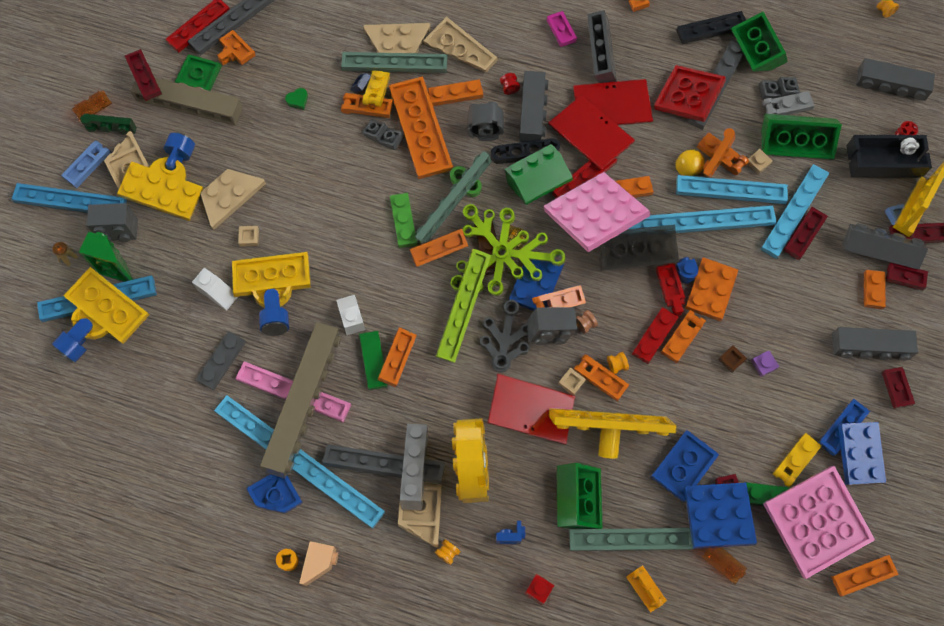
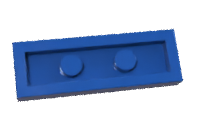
M851 400L818 443L832 456H835L841 449L838 424L861 423L870 411L857 400Z

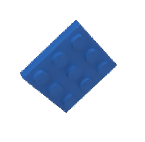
M746 483L684 487L693 549L753 546L757 544Z

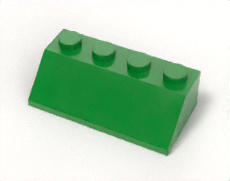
M764 114L761 130L762 151L766 155L835 159L842 124L834 118Z

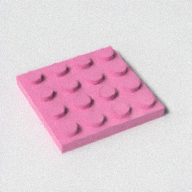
M604 172L544 205V211L587 252L650 216V211Z
M830 466L763 503L804 579L811 577L875 541L835 466Z

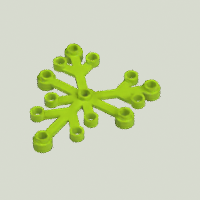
M468 204L463 208L464 217L467 220L473 221L477 226L465 225L462 229L464 236L468 238L473 235L485 236L493 247L487 266L488 268L496 262L494 279L488 283V290L491 295L498 296L504 290L501 282L504 262L512 271L515 279L523 277V269L517 266L511 257L520 259L534 281L542 279V272L534 266L530 259L550 261L555 266L564 264L566 260L565 253L560 249H555L551 253L532 251L539 245H545L548 242V237L545 233L537 234L536 238L523 248L514 250L520 243H527L529 241V234L526 231H520L514 239L508 242L510 224L515 220V214L511 208H504L499 214L503 222L500 242L491 233L492 221L495 219L493 210L487 209L484 212L485 220L483 223L478 216L479 212L475 205ZM473 211L475 213L473 216H469V212ZM492 213L493 216L491 218H487V214ZM510 215L511 218L506 220L505 216ZM467 229L472 230L469 234L465 233ZM526 235L527 237L526 239H520V236ZM540 237H545L544 241H539ZM504 250L505 254L499 255V252ZM557 256L562 258L560 261H555ZM460 260L457 262L456 268L460 273H464L466 266L464 269H459V266L461 264L467 266V262ZM520 270L521 274L515 275V271ZM535 272L540 273V276L535 278L533 277V274ZM455 275L450 282L452 288L457 292L459 287H456V284L461 282L463 277L461 275ZM481 284L479 293L484 289L483 284ZM495 286L500 287L498 291H493V288Z

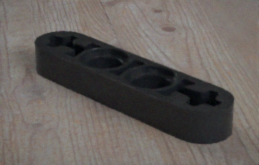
M549 138L497 145L491 150V160L496 164L518 162L533 154L529 150L531 147H537L541 150L542 146L546 147L552 144L560 151V143L557 139ZM519 149L521 154L515 156L512 154V150ZM500 152L501 157H498L496 153Z

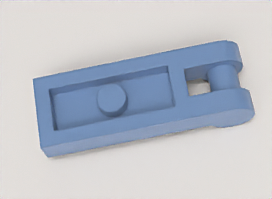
M94 141L61 176L75 188H78L112 152L106 147L103 148L102 144L98 141Z

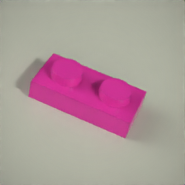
M563 11L547 16L546 21L560 47L577 41V37Z

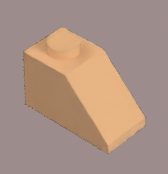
M309 542L299 584L307 586L332 570V565H336L339 554L334 546Z

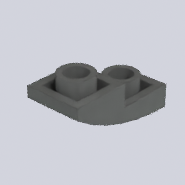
M780 77L778 81L762 80L758 84L762 99H774L800 93L796 77Z
M373 119L370 120L362 132L367 138L393 150H396L404 138L402 132L390 129L385 123Z

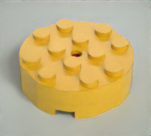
M483 419L457 420L456 423H453L454 435L456 437H452V448L455 451V455H457V458H453V469L459 480V484H456V494L459 501H463V503L488 502V458Z

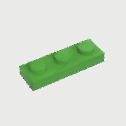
M408 193L391 195L390 200L399 248L416 246L417 240L415 238L416 234Z

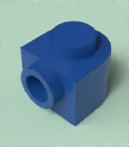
M685 257L676 264L680 281L685 284L693 282L698 274V266L695 259L689 260V257Z

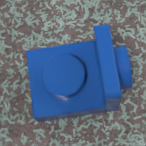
M517 521L516 533H513L511 529L500 530V533H496V544H521L522 539H525V526H521V521Z

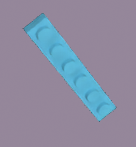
M814 164L812 165L760 250L775 259L778 258L829 175V172Z
M678 175L676 178V195L786 204L788 201L787 184Z

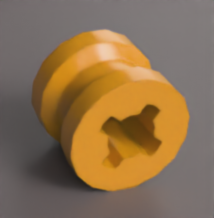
M881 0L876 6L879 11L883 12L884 18L893 15L900 7L893 0Z
M619 352L616 356H607L608 366L612 373L617 374L620 370H629L628 360L624 352Z
M444 539L441 548L437 549L434 553L451 565L453 558L459 555L461 551Z
M283 549L276 556V564L282 570L290 572L297 568L299 558L293 550Z

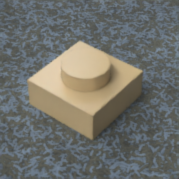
M759 149L748 158L749 163L747 165L759 175L772 163V160Z
M239 226V246H259V227Z
M570 368L558 385L574 396L586 379Z

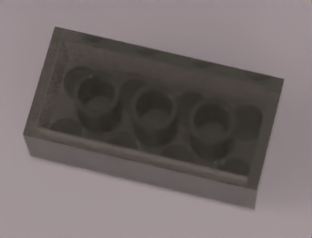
M675 224L627 229L598 246L600 272L679 263Z

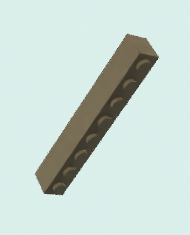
M316 322L260 465L262 472L285 479L287 473L292 472L294 466L292 460L294 455H298L300 451L301 436L306 435L308 424L306 423L308 418H312L315 406L313 405L315 399L318 400L322 392L320 386L322 381L325 382L328 377V365H332L335 358L334 349L339 347L341 342L339 328Z

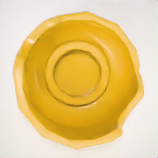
M686 150L677 158L675 162L676 170L680 175L698 176L703 171L705 159L699 151Z

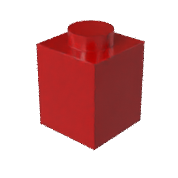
M536 574L524 595L543 605L555 585Z

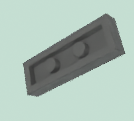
M228 331L196 378V381L214 391L246 341Z

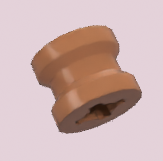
M586 310L582 316L576 317L577 327L583 334L588 333L590 328L598 326L595 316L589 310Z

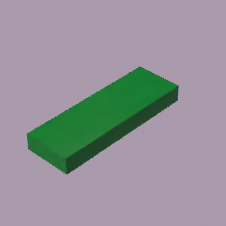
M379 331L359 334L368 389L374 390L388 387V384L377 380L384 364Z

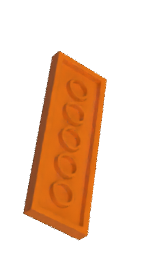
M423 76L389 85L418 180L451 171L453 165Z

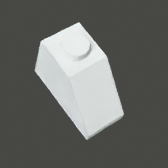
M203 268L192 281L197 291L226 311L238 298L234 297L233 290L206 268Z
M355 295L336 300L346 335L364 331L365 327Z

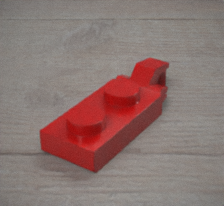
M675 263L656 267V273L667 307H671L673 314L676 316L682 315V304L685 303V294Z

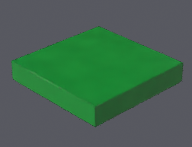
M188 54L175 83H185L191 87H201L204 90L211 91L222 67L221 63Z

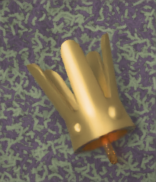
M57 242L52 248L53 253L57 256L58 263H60L61 258L67 266H70L71 263L67 255L75 259L78 258L71 251L73 248L68 247L65 242Z

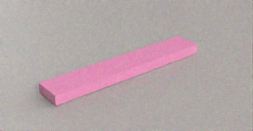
M245 361L235 378L239 382L285 400L293 383V380ZM321 392L320 398L318 400L315 399L313 406H315V412L344 423L351 403Z

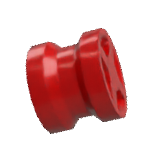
M507 73L500 78L504 94L511 95L520 90V84L517 82L515 73Z
M905 121L896 130L895 135H917L918 127L912 121Z

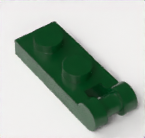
M83 114L80 118L88 132L101 130L103 132L114 131L127 134L131 131L135 134L137 129L132 118Z

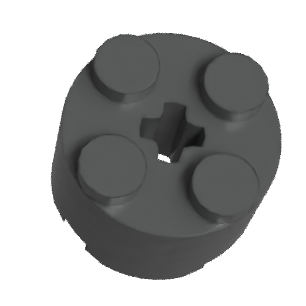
M491 101L487 104H471L469 106L467 133L471 138L474 139L475 136L479 138V141H494L499 138L500 134L503 135L504 112L498 106V103Z

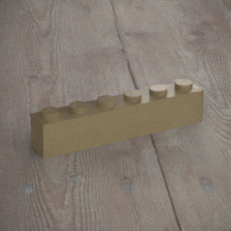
M155 78L162 95L148 101L144 100L136 81L131 89V93L136 101L236 126L243 109L240 99L236 96L223 95L217 91H207L201 87H191L185 83L171 82L165 78Z

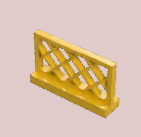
M944 162L928 179L921 176L917 181L893 228L908 237L914 233L923 213L928 209L944 178Z

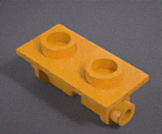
M643 565L626 576L650 613L667 602Z

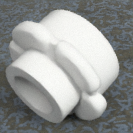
M906 138L900 143V151L903 154H913L919 148V143H916L914 138Z

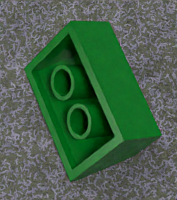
M764 11L731 28L753 72L770 71L788 62L786 52Z
M552 144L505 168L507 184L526 205L573 180L562 155Z
M88 231L79 250V253L88 264L102 276L122 282L133 280L125 260L114 247V244L109 241L108 236L101 232L92 233Z
M580 463L558 465L556 475L557 527L566 529H603L601 469Z

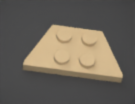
M430 23L364 25V32L369 36L372 45L377 49V53H418L426 33L430 31Z
M131 131L126 134L127 137L121 144L118 143L114 151L104 160L118 189L131 161L149 167Z
M227 169L200 192L212 229L215 230L266 184L265 180Z
M424 482L422 510L401 509V504L399 503L398 527L430 545L438 547L442 485Z

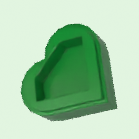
M298 88L294 92L288 93L285 97L287 105L304 110L308 100L307 90Z

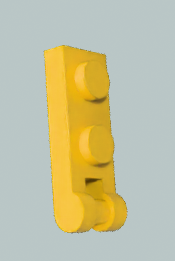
M372 71L366 92L363 95V105L375 104L376 107H381L390 80V73Z
M807 433L803 434L772 475L776 478L779 477L787 487H790L822 445ZM785 468L791 472L790 475L784 472Z

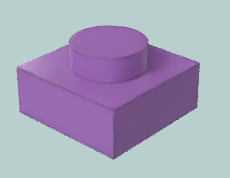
M770 351L751 360L760 377L779 368Z

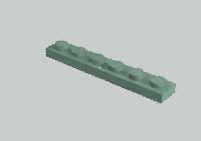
M342 52L341 68L342 71L374 70L383 72L447 73V54Z
M483 151L481 155L476 156L470 169L464 171L462 179L458 184L455 183L452 186L449 195L440 201L439 207L428 216L425 225L419 227L415 236L419 244L430 240L490 165L491 158L488 153Z
M690 528L569 530L570 551L694 550Z

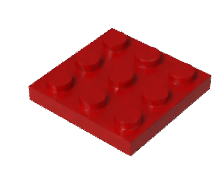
M675 65L654 104V108L658 111L705 122L726 82V77Z

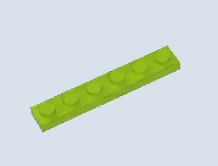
M472 249L436 354L437 358L455 363L491 257L490 254Z

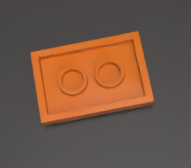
M702 257L685 309L722 321L738 269Z

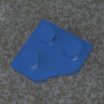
M270 474L247 488L255 505L259 508L286 514L303 503L288 475L285 479Z

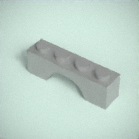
M407 424L400 492L401 509L422 510L424 465L428 446L427 425Z

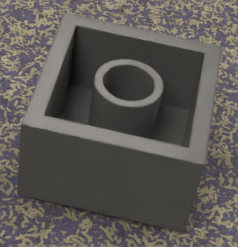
M127 203L88 205L87 227L92 233H104L108 236L110 242L114 240L122 242L137 240L138 219Z
M536 308L527 320L529 343H535L536 345L553 342L555 345L565 344L577 330L575 308Z

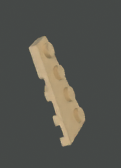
M448 17L423 40L425 45L485 73L498 61V58Z

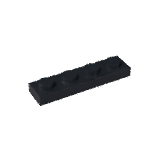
M739 11L677 26L676 31L681 43L686 44L731 33L732 27L746 19L743 12Z

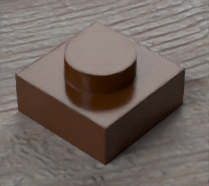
M732 345L718 360L733 373L747 358Z

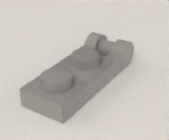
M809 91L774 99L767 98L762 101L763 108L767 110L766 114L790 115L813 110L815 106Z

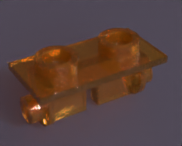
M98 90L88 100H83L77 105L74 104L75 107L72 110L80 120L83 114L95 115L110 106L112 102L104 90Z
M722 547L708 548L702 556L705 561L734 585L746 574L747 568Z

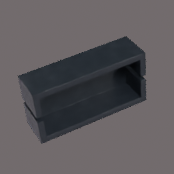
M853 135L846 145L848 160H851L849 162L851 178H921L932 168L930 153H926L929 150L927 135ZM906 138H914L916 143H919V148L913 154H903L900 151V143Z

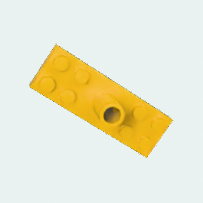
M549 408V417L554 425H557V428L568 429L569 426H576L579 430H589V427L601 428L598 456L603 458H618L621 430H635L639 434L657 432L656 434L662 436L676 433V425L666 416Z

